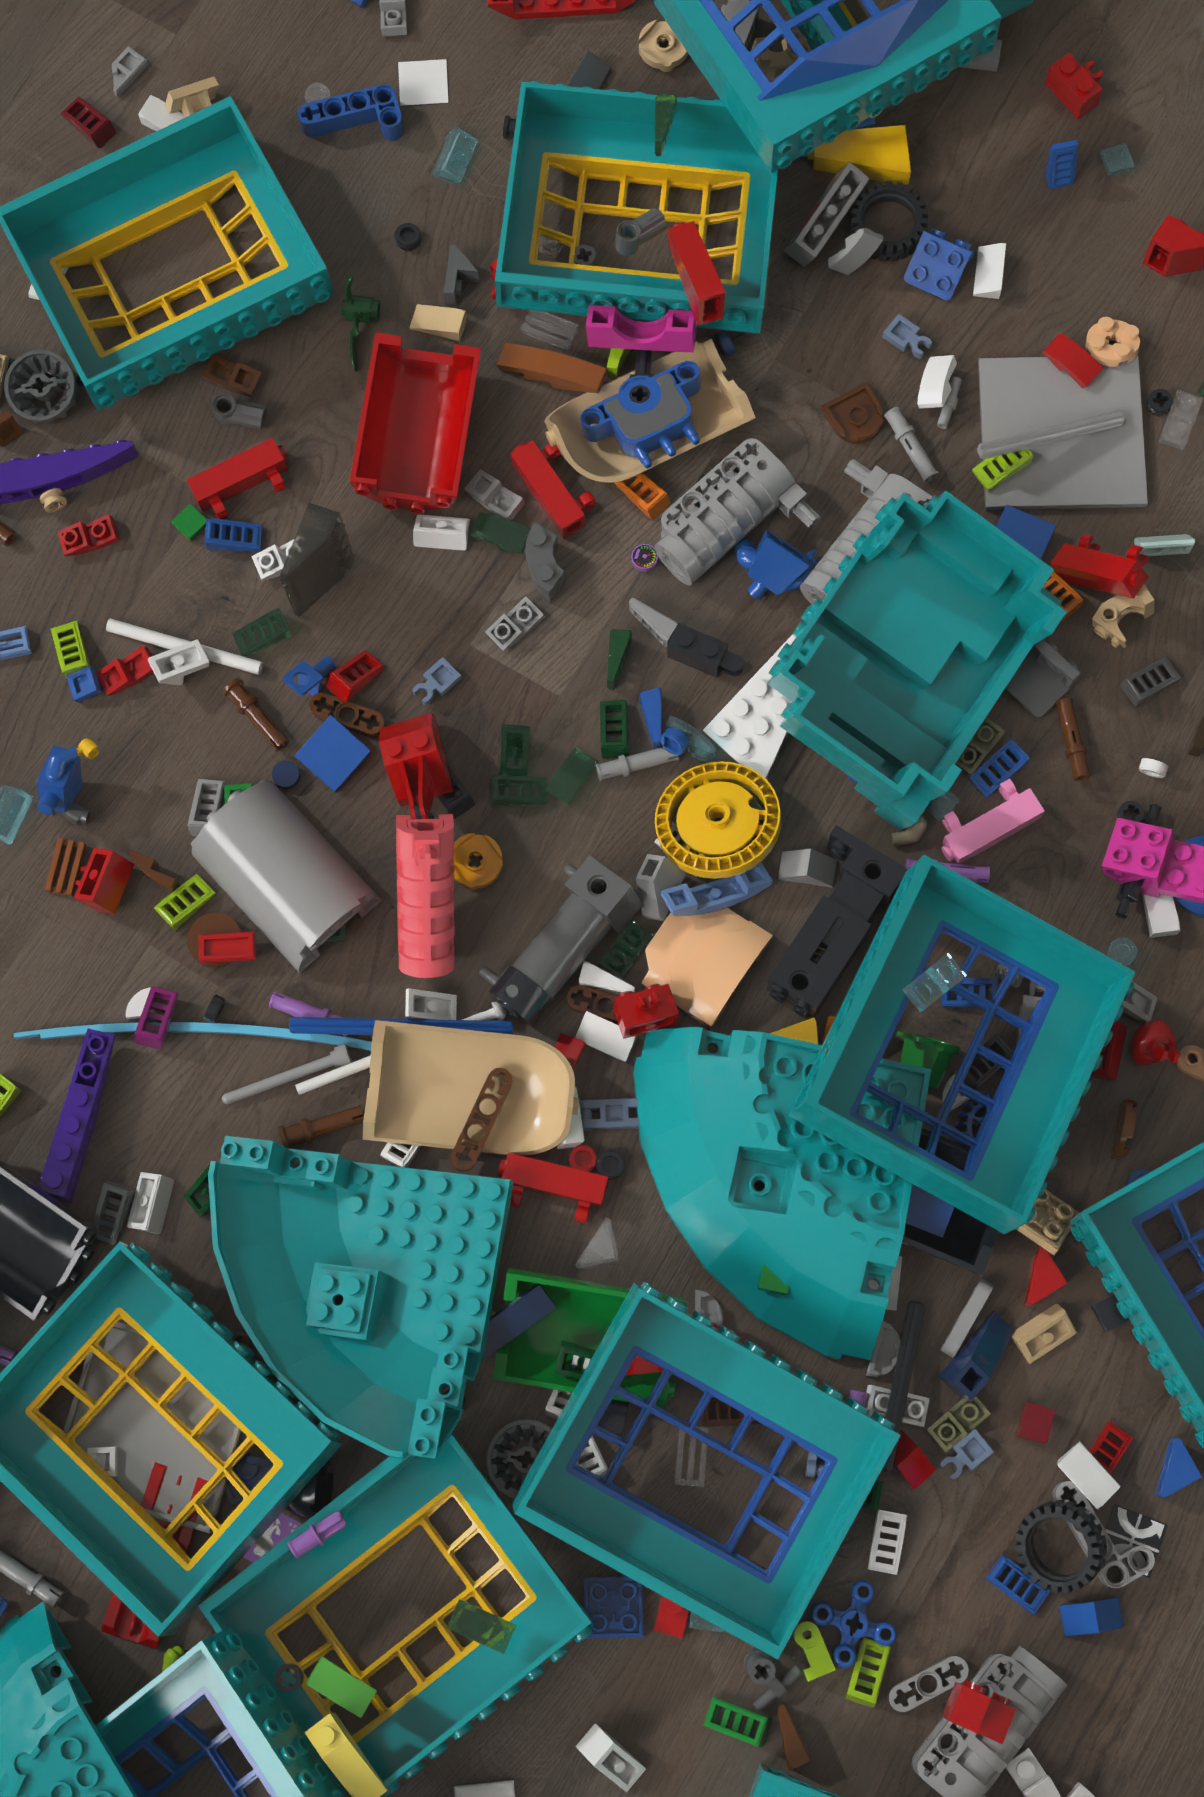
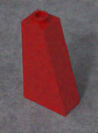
M695 222L677 223L673 227L668 228L667 242L696 324L699 326L723 319L726 292Z

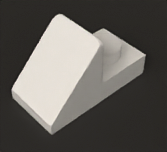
M198 639L148 658V662L158 682L162 684L181 685L185 675L209 667V660Z
M406 989L405 1017L407 1019L456 1020L457 995Z
M1028 1747L1015 1755L1006 1766V1770L1024 1797H1061L1052 1779L1045 1773Z

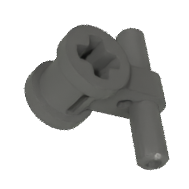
M759 1649L749 1651L743 1660L744 1668L749 1674L750 1679L757 1685H767L769 1687L765 1693L753 1702V1706L758 1712H762L776 1698L781 1699L789 1692L787 1688L803 1675V1670L798 1665H794L786 1674L778 1679L775 1675V1666L769 1656ZM760 1664L763 1668L759 1670L756 1666Z

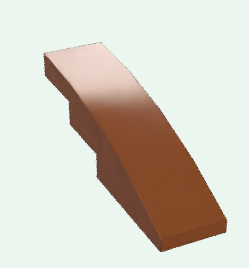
M505 343L496 364L500 371L523 373L527 380L550 382L551 386L556 389L598 394L608 373L606 368L578 358L511 343Z

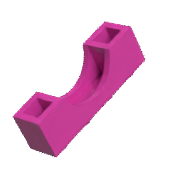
M589 305L586 321L588 347L694 353L697 329L694 315L690 310L669 309L658 320L641 322L625 317L613 306Z

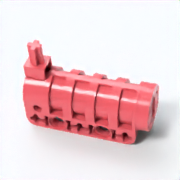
M438 814V819H411L410 815H396L399 969L406 975L419 978L444 976L451 973L455 968L453 814Z

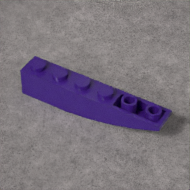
M118 440L109 445L94 444L86 449H65L57 454L41 453L33 458H13L8 462L0 463V504L40 498L44 492L53 488H60L62 491L87 483L138 456L137 449L133 441Z
M87 1028L38 1185L39 1188L55 1199L72 1202L105 1087L115 1041V1035Z

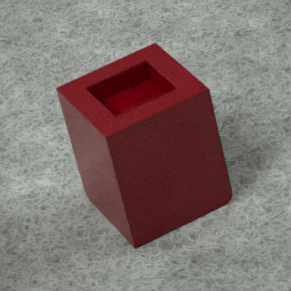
M1025 1402L1022 1407L1015 1437L1046 1444L1056 1410Z

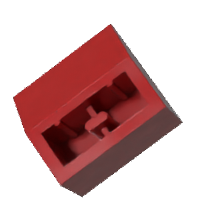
M1168 214L1151 238L1142 264L1164 277L1200 271L1204 267V233L1192 229L1183 220Z

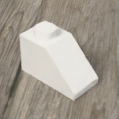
M596 1723L575 1746L595 1768L625 1792H628L646 1770L636 1758Z

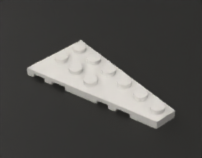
M793 634L703 729V732L738 764L748 766L766 779L788 734L786 730L779 726L784 719L781 713L790 702L792 703V701L767 684L772 677L769 671L776 661L780 660L777 655L786 643L791 645L796 638Z

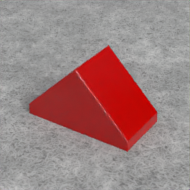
M1038 1247L1035 1252L1024 1306L1027 1307L1032 1306L1067 1284L1048 1251L1042 1247Z
M900 1430L893 1467L915 1490L936 1470L920 1447Z

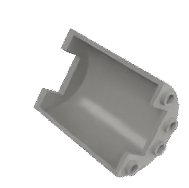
M263 780L242 792L237 790L232 793L228 798V802L222 808H216L207 816L208 822L191 842L192 856L299 973L320 956L317 948L356 913L363 918L383 901L275 783Z

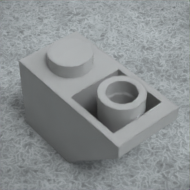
M647 854L636 877L639 899L643 903L641 907L642 916L664 921L669 912V908L661 896V891L681 885L687 873L665 856Z

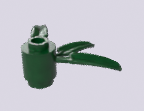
M349 274L346 281L345 300L343 299L341 304V315L345 316L346 321L353 322V329L350 332V357L354 371H358L356 337L360 334L359 322L370 324L373 321L378 322L381 304L380 300H374V297L352 295L351 284L354 277Z

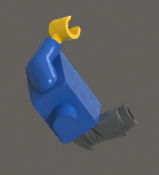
M83 739L76 749L74 747L66 749L53 745L37 780L39 797L37 809L42 814L59 815L75 825H88L90 823L92 810L74 802V799L82 788L80 755L84 754L91 760L99 754L98 746L91 739Z

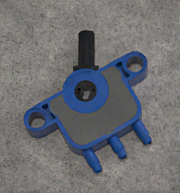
M636 350L635 374H630V378L623 382L618 394L585 409L580 416L583 435L588 441L598 442L614 435L620 447L627 455L638 457L645 468H650L652 462L648 453L663 447L664 451L670 457H673L676 454V450L672 442L685 435L693 445L700 443L698 433L693 427L692 408L687 398L699 392L701 389V378L698 365L692 361L681 362L654 376V374H651L652 350Z

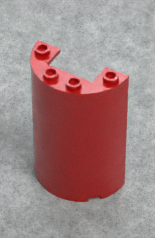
M375 333L350 476V484L355 489L356 494L382 503L386 509L397 510L398 508L409 509L410 512L416 514H423L425 510L451 507L457 499L481 348L455 344L453 355L403 348L402 336Z

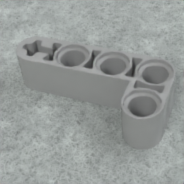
M1063 1481L1054 1487L1052 1495L1054 1502L1062 1500L1060 1496L1064 1493L1063 1487L1067 1490L1072 1489L1074 1491V1494L1071 1495L1072 1501L1076 1504L1081 1502L1083 1507L1087 1509L1085 1513L1087 1515L1092 1513L1096 1518L1094 1520L1095 1524L1100 1523L1103 1529L1100 1532L1101 1536L1105 1535L1106 1537L1105 1546L1107 1547V1554L1104 1557L1105 1563L1097 1576L1104 1585L1111 1588H1121L1153 1568L1155 1564L1154 1554L1145 1546H1133L1120 1554L1118 1553L1086 1496L1072 1481ZM1066 1521L1086 1557H1088V1546L1083 1534L1074 1524ZM1137 1551H1142L1146 1555V1564L1142 1568L1135 1567L1132 1562L1133 1554ZM1115 1565L1121 1571V1578L1118 1582L1112 1583L1106 1575L1108 1568Z

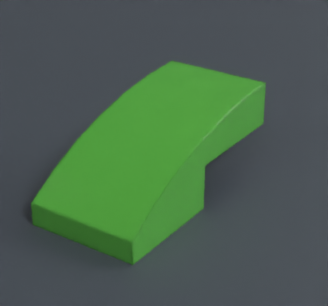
M321 1656L306 1681L308 1686L362 1718L377 1692L374 1687L353 1676L347 1670Z

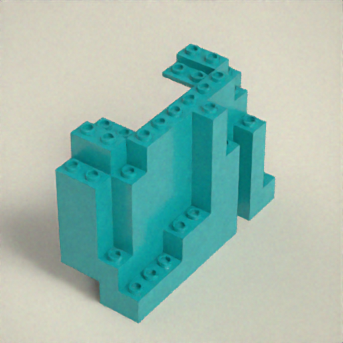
M944 491L939 497L934 495L923 506L905 493H902L897 499L892 497L886 505L884 504L875 516L878 522L874 528L866 535L860 534L852 546L856 549L852 556L846 555L839 564L838 569L841 572L837 578L831 577L824 586L823 591L826 594L822 600L816 599L801 616L804 622L801 621L794 630L793 635L796 638L791 645L786 643L777 655L780 660H777L770 669L769 674L772 677L767 683L792 701L781 713L784 719L779 726L858 783L854 789L877 805L873 812L899 831L916 824L929 802L949 791L962 771L955 763L1033 645L1050 636L1067 612L1060 607L1062 601L1043 588L1054 569L947 491Z

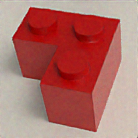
M966 1679L963 1685L955 1682L942 1717L1003 1744L1016 1711L1015 1708L1009 1706L1011 1700L993 1692L992 1697L984 1695L986 1688Z

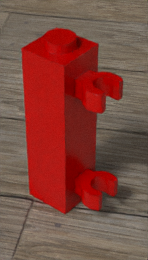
M271 438L187 479V482L202 512L212 507L217 518L224 519L228 517V514L222 503L223 501L269 479L276 493L285 489L286 487L280 474L288 470L285 460L289 458L282 444L277 446L274 439Z
M533 440L527 444L522 443L513 450V453L510 454L512 465L562 538L564 539L584 527L586 523L583 512L596 506L593 502L595 498L590 491H587L577 500L573 499L548 463L561 456L557 446L552 447L549 443L540 451Z
M1084 534L1080 538L1078 546L1064 543L1050 563L1056 574L1065 582L1132 599L1135 598L1149 578L1142 568L1149 560L1147 555L1140 554L1143 550L1142 546L1132 545L1127 552V558L1100 552L1101 546L1091 543L1094 536Z
M508 1153L507 1160H501L498 1176H502V1179H509L514 1182L510 1206L520 1208L524 1189L579 1202L575 1214V1222L583 1224L587 1223L590 1206L602 1208L609 1182L608 1176Z

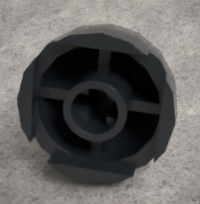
M329 1460L289 1504L291 1509L300 1516L311 1518L331 1502L333 1473H327L326 1466H331Z

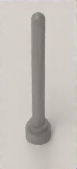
M346 1044L334 1047L335 1050L331 1051L329 1056L228 1092L222 1096V1101L224 1104H231L331 1066L336 1068L352 1063L351 1055Z

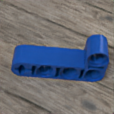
M387 84L306 103L297 112L301 131L308 137H316L375 121L379 122L381 133L387 140H397L404 133L402 115L396 93ZM359 106H364L362 109H356ZM390 122H395L393 125H387Z

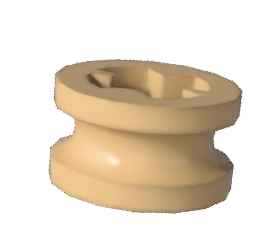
M60 488L50 489L40 496V501L44 504V509L48 513L59 511L67 504V500L63 497V492Z

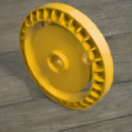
M723 761L710 762L693 767L675 778L660 797L655 812L656 834L660 846L668 859L689 874L712 879L728 878L742 874L763 861L772 851L778 840L782 821L778 797L768 780L748 766ZM746 789L752 791L761 800L765 810L750 807L749 802L753 799V796ZM678 806L676 823L679 835L686 844L685 848L676 841L671 831L672 819ZM716 818H723L720 821H714ZM759 820H764L763 825H759ZM754 835H758L748 846L740 850L750 842ZM723 855H727V856H724V857H709V856H723Z

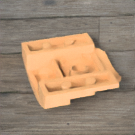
M729 908L693 916H676L670 913L645 949L649 971L641 984L645 987L653 984H660V986L669 984L677 1008L711 1030L726 1009L728 1000L753 963L759 960L772 941L773 935L753 922L747 921Z

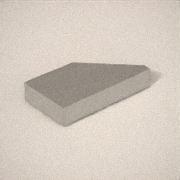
M129 46L112 63L113 90L118 98L149 65L147 59Z

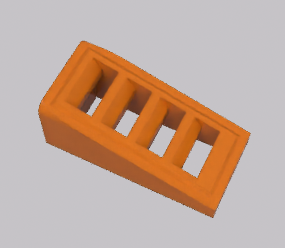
M643 472L629 479L614 482L651 520H654L671 504L667 493ZM636 476L637 479L627 486L626 484ZM644 484L636 493L634 492L639 486ZM651 491L652 493L643 500L642 498Z
M1053 571L1043 588L1047 589L1050 585L1054 584L1056 587L1050 593L1055 595L1060 591L1063 595L1058 599L1062 602L1068 599L1069 603L1064 607L1060 605L1062 609L1067 611L1060 621L1063 622L1082 606L1084 600Z

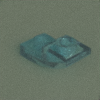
M670 715L666 725L667 729L676 728L686 735L689 741L688 752L692 753L691 755L698 760L707 761L709 759L714 761L716 748L711 741L690 724Z

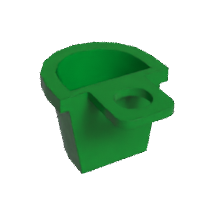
M897 1031L896 1035L904 1038L901 1063L931 1069L929 1087L939 1088L954 1053L959 1054L960 1047L927 1036Z

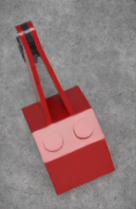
M428 713L380 728L379 744L386 772L398 803L401 807L410 806L412 819H434L431 813L433 798L453 791L437 720L433 713Z

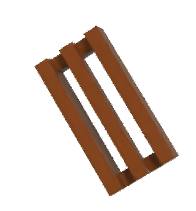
M57 839L44 889L46 892L70 897L74 896L75 881L78 880L86 849L84 842L78 843L74 840ZM64 847H67L57 886L54 887ZM74 848L77 849L66 890L63 887Z

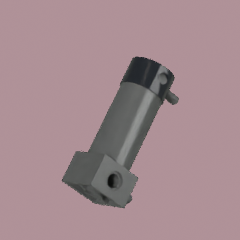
M590 855L579 868L572 864L566 865L564 872L571 878L565 886L570 895L512 966H508L501 976L497 975L487 966L482 967L479 972L481 977L493 985L488 992L498 1001V1004L517 1020L523 1021L530 1027L553 1002L554 997L608 931L612 929L619 934L643 905L630 884Z

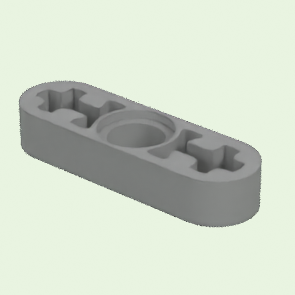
M983 1278L980 1279L940 1351L952 1358L955 1356L994 1287L993 1284Z
M949 1656L894 1685L888 1693L889 1704L899 1712H907L953 1688L955 1682L959 1684L964 1682L969 1673L967 1663L958 1656ZM953 1661L955 1665L961 1664L960 1677L956 1678L954 1675L945 1677L944 1679L948 1684L943 1686L941 1677L935 1672V1669L940 1667L941 1673H944L950 1669V1662ZM925 1675H932L936 1679V1689L931 1693H925L920 1688V1680ZM914 1681L915 1689L922 1698L916 1700V1696L913 1694L906 1699L908 1703L906 1706H903L901 1703L895 1704L896 1691L901 1689L903 1693H907L912 1690L908 1684Z

